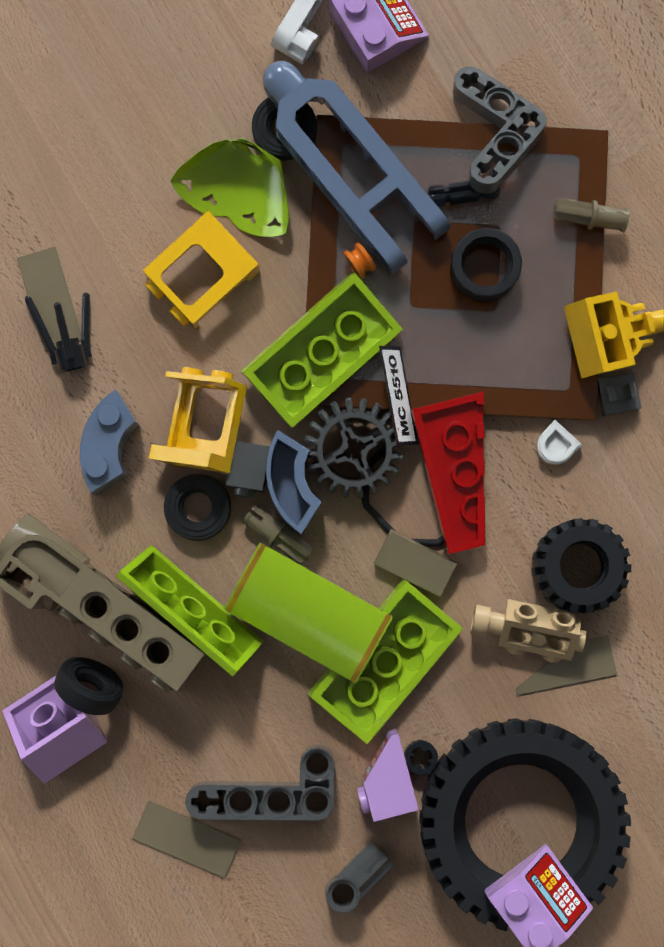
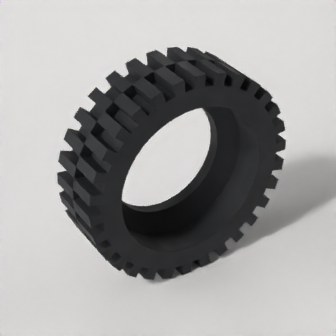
M514 718L508 719L507 722L500 723L494 721L487 723V727L482 729L475 728L468 732V737L463 740L459 738L452 744L453 748L447 755L443 753L438 760V767L435 771H431L427 779L429 784L427 789L423 790L421 798L423 803L422 811L419 813L420 835L425 855L436 880L439 881L450 899L453 898L458 907L466 914L468 912L474 914L477 921L485 925L489 921L494 923L496 929L508 930V924L484 892L487 887L504 874L489 868L474 853L466 833L465 816L470 797L484 778L496 770L507 766L530 765L553 774L563 783L571 795L576 810V832L568 852L559 862L589 903L594 900L599 905L606 898L601 893L606 885L613 888L618 881V878L613 874L617 867L624 868L627 858L622 855L623 847L630 848L631 837L626 834V826H631L630 814L625 812L624 805L628 804L626 794L620 791L618 784H621L616 773L609 769L608 765L610 764L607 760L598 754L593 746L577 735L551 723L548 724L534 719L520 720Z

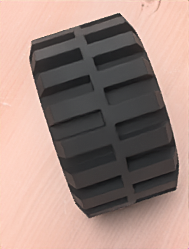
M573 519L551 528L537 543L538 548L533 552L532 560H534V567L531 569L532 576H535L537 581L535 585L538 591H542L545 595L544 599L556 605L558 609L574 613H591L596 610H603L609 607L612 601L618 600L621 596V590L628 585L629 580L626 577L627 573L631 572L632 564H628L627 557L630 556L628 548L624 549L621 543L624 541L620 534L615 535L612 532L613 528L609 525H602L598 523L599 520ZM574 544H586L594 549L599 556L601 572L597 581L590 587L582 589L572 587L561 574L560 560L562 554L568 547Z

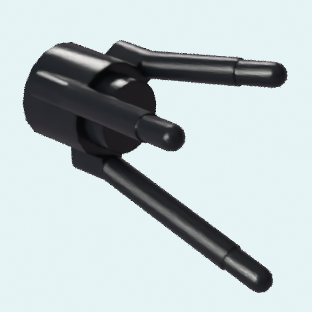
M85 292L82 296L81 344H79L78 338L70 339L61 303L56 302L54 304L61 341L56 342L57 349L31 296H26L25 302L48 349L52 365L57 364L59 372L87 367L86 358L92 357L89 345L90 294Z

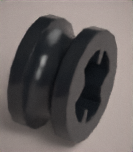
M426 740L413 741L404 751L407 767L415 774H429L438 763L436 749ZM420 747L423 752L430 750L431 758H427V761L430 762L427 766L421 767L419 763H411L410 756H415L412 753L415 748Z

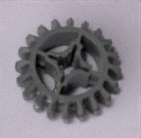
M349 397L345 399L346 410L340 411L339 404L334 401L331 403L334 415L330 417L325 410L321 409L318 414L324 421L323 425L311 421L309 427L318 432V435H306L305 442L315 444V448L309 449L308 458L316 457L317 461L309 464L308 469L310 472L322 469L323 472L318 475L316 481L318 484H321L329 477L332 480L328 486L330 493H333L338 484L343 485L342 497L347 498L350 487H356L357 498H363L362 486L368 485L370 492L376 494L378 493L377 486L374 483L376 480L379 479L385 486L390 484V480L384 473L387 470L397 475L399 468L391 464V460L403 461L404 454L393 451V447L401 446H397L396 438L392 439L391 435L395 434L393 425L390 427L386 426L392 419L391 412H387L379 418L377 416L381 409L379 403L373 405L371 412L366 411V398L360 399L359 409H353V402ZM347 418L368 420L376 425L379 430L364 435L354 432ZM337 423L342 435V443L339 447L332 450L331 453L324 455V438L331 427ZM345 431L349 432L351 439L355 438L357 442L361 440L365 443L360 448L363 464H360L357 457H352V453L350 455L344 453V450L348 448V436ZM385 440L384 457L379 466L374 471H371L366 459L367 453L371 448L377 446V443ZM344 461L351 462L356 466L361 477L341 475L332 469L330 465Z

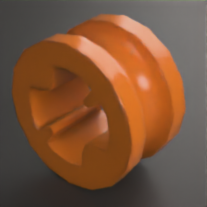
M357 242L354 244V250L351 252L348 250L344 251L343 256L352 271L363 280L367 271L374 272L377 268L365 248Z

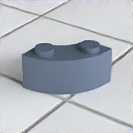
M116 389L108 394L93 410L84 427L80 443L82 474L90 492L96 496L128 477L123 464L124 447L129 436L140 426L123 397Z
M277 430L267 456L266 478L268 489L281 517L293 530L303 535L322 505V502L310 491L305 480V466L310 450Z

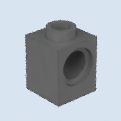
M236 441L230 474L227 473L225 484L228 488H234L233 495L255 498L256 492L264 493L267 456L270 446Z

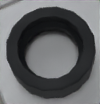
M481 228L470 231L459 240L451 256L450 273L453 283L463 295L474 301L490 302L502 298L512 290L521 274L522 257L518 245L509 235L498 229ZM480 244H491L501 249L506 256L508 263L507 273L496 285L488 287L479 286L466 275L464 260L468 251Z

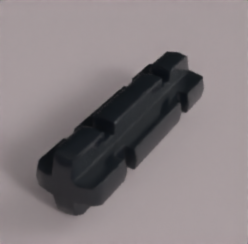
M469 181L449 183L447 187H443V184L430 186L427 194L440 207L445 206L446 202L454 205L479 201L481 197H484L485 200L496 199L500 195V187L492 193L485 194L475 191Z

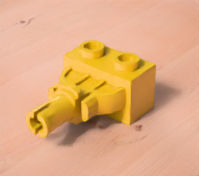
M617 291L585 298L563 306L581 379L636 365L634 357L640 352L641 348L649 347L654 342L653 338L639 340V338L664 332V309L633 315L634 312L646 309L643 303L631 305L619 300Z

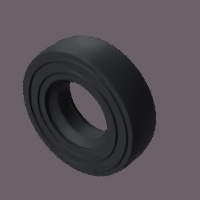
M268 97L260 103L252 118L254 141L257 146L279 160H293L294 157L271 133L270 125L277 116L278 108ZM307 103L296 112L295 119L298 121L299 127L314 143L317 133V119L313 109Z
M190 474L180 478L170 487L164 500V515L167 523L175 533L188 540L202 541L216 536L224 529L231 514V502L226 489L219 481L204 474ZM193 493L205 494L211 500L212 511L204 521H191L183 512L185 499Z
M84 657L70 658L61 665L55 677L54 686L59 697L72 708L86 714L106 715L111 713L117 707L123 694V683L119 676L108 666L93 659ZM79 681L90 683L99 691L88 689Z

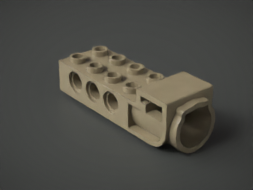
M27 514L20 519L0 543V588L28 609L46 608L52 611L60 605L57 611L63 617L74 624L77 622L82 624L83 622L91 628L88 634L105 647L107 645L112 646L113 644L122 651L119 657L135 669L144 667L153 673L150 680L166 692L172 689L176 691L183 689L207 657V654L166 619L89 563L90 558L31 514ZM19 568L33 578L26 588L13 579ZM99 597H102L107 603V611L102 617L97 616L94 611V603ZM129 619L134 620L138 626V634L133 640L128 639L123 631L124 625ZM159 641L165 643L169 649V657L165 662L158 661L153 654V648Z

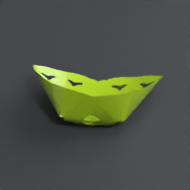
M225 139L210 144L181 165L170 180L177 194L194 209L204 214L209 211L213 216H227L238 229L260 237H276L287 232L290 216L282 163L278 158L246 139ZM248 147L261 152L262 154L256 155L252 153ZM181 180H191L192 191H189L187 185L183 184ZM212 194L217 204H212L210 200L203 201V198ZM254 213L256 223H252L251 219L243 218V215ZM275 218L277 219L278 223L281 224L280 226H276L274 224L273 226L268 227V224L271 223Z

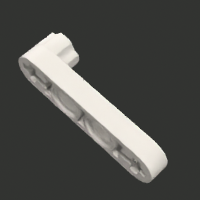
M295 0L275 32L271 46L303 65L311 56L319 38L317 34L306 28L323 0Z

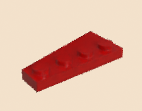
M484 391L411 410L447 554L485 545Z

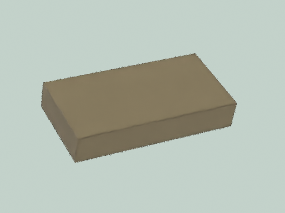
M391 529L374 564L441 597L457 562Z

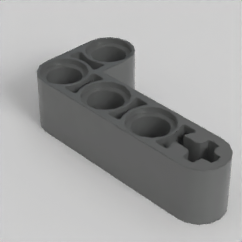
M322 745L308 747L301 757L300 782H198L186 796V809L190 815L202 820H322L330 815L334 805L333 754ZM314 753L323 754L328 760L327 768L320 773L310 771L306 764L310 755ZM220 790H226L223 801L225 810H219L221 802H211L206 809H201L200 802H194V798H197L201 791H206L208 798H219L221 795ZM236 791L247 792L252 799V805L245 810L235 808L231 802L232 794ZM282 791L288 795L290 804L286 809L279 811L270 806L268 798L273 792ZM318 791L325 794L328 799L325 808L315 811L308 807L306 798L312 792Z

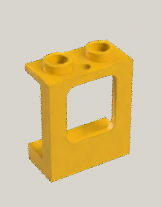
M207 211L143 269L148 279L144 285L158 300L164 296L174 306L169 312L183 327L189 323L197 330L200 327L198 324L200 320L246 278L250 281L260 272V268L254 258ZM198 245L222 268L224 274L194 304L185 305L162 281V274L191 247Z
M182 367L181 373L166 371L165 377L179 381L167 446L151 444L148 459L174 466L230 474L247 385L233 381L234 374L219 370H212L211 376H206L204 371L190 367ZM202 388L224 390L229 393L222 435L217 441L197 439L190 436L198 391Z

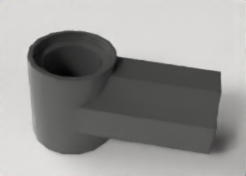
M372 841L327 883L325 888L326 900L329 906L336 912L345 913L353 910L359 903V900L394 866ZM345 883L353 889L352 898L346 903H337L332 898V890L338 884Z

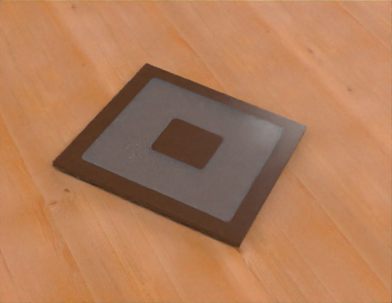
M317 115L315 146L360 199L385 179V176L371 159L367 161L363 157L364 151L348 131L344 133L340 129V122L335 116ZM364 117L426 193L430 186L443 184V187H447L449 183L469 181V172L473 160L500 130L494 124ZM522 126L520 133L522 137L529 126ZM545 127L544 134L539 142L500 186L498 198L485 200L484 197H481L479 201L454 205L446 202L445 206L439 207L449 221L451 228L437 240L434 239V234L429 231L419 217H413L395 195L372 214L398 245L408 261L405 266L393 275L384 268L313 182L306 312L350 273H354L345 260L343 252L346 250L349 252L353 251L355 248L354 244L359 242L368 252L377 268L374 272L367 271L362 282L403 329L385 346L401 347L412 409L484 391L483 415L596 421L598 375L581 379L563 306L585 298L602 295L604 228L593 226L590 230L583 224L556 220L554 218V206L559 198L587 203L597 200L599 205L605 206L608 130ZM503 143L497 147L499 152L506 156H512L518 152L517 148L510 143ZM492 161L491 168L486 173L480 172V177L492 176L496 164ZM481 228L498 229L509 235L518 245L522 257L521 274L512 290L502 298L490 302L474 301L463 295L453 283L450 273L451 256L459 240L470 231ZM477 245L469 250L465 257V273L472 282L479 286L488 287L496 285L507 273L508 263L506 256L501 249L494 245ZM380 351L318 406L331 407V403L336 401L339 407L346 408L345 399L350 397L353 402V408H359L360 399L366 398V409H372L375 403H379L381 405L380 410H390Z

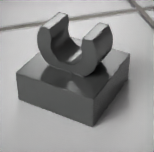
M634 372L598 379V394L603 417L641 409Z

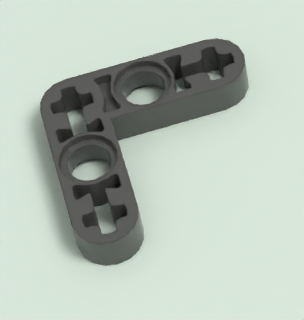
M465 67L460 69L454 77V97L460 103L500 128L499 132L473 160L469 172L471 187L477 192L489 194L496 191L542 138L546 127V116L540 108L482 70L475 67ZM471 82L476 84V87L470 86L468 89L463 87L464 84L469 85ZM495 99H502L508 103L509 108L505 111H496L490 107L489 103ZM530 121L534 122L535 126H529L525 130L522 137L520 133L522 130L523 123L528 124ZM503 143H510L517 148L518 152L515 155L506 156L501 154L497 147ZM493 161L496 165L494 166L492 176L488 175L485 178H481L480 172L486 173L491 168Z

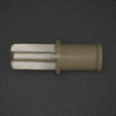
M559 198L554 206V218L556 220L583 224L590 230L594 226L625 232L628 226L629 209L599 205L597 200L587 203Z
M258 504L251 508L252 513H247L242 523L248 525L268 540L267 545L269 547L274 545L298 564H303L309 558L313 550L312 546L289 530L286 522L280 523L260 508Z

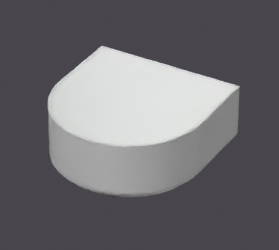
M554 420L539 436L536 450L539 457L545 463L559 465L566 462L582 444Z

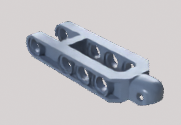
M276 61L266 68L263 75L264 90L278 108L276 137L389 273L395 274L408 261L398 245L372 214L395 195L413 217H419L429 231L434 234L435 240L451 228L449 221L439 207L334 81L305 79L296 67L285 61ZM309 101L319 102L321 105L324 103L340 122V129L344 133L348 131L364 151L363 157L367 161L371 159L385 176V179L360 199L295 122L296 112Z

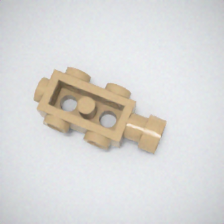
M507 599L503 614L493 612L491 607L476 604L474 607L470 634L483 637L486 636V633L499 636L498 646L505 647L511 654L521 655L525 652L540 654L545 660L556 663L562 659L572 661L574 652H583L586 631L581 630V614L510 599Z

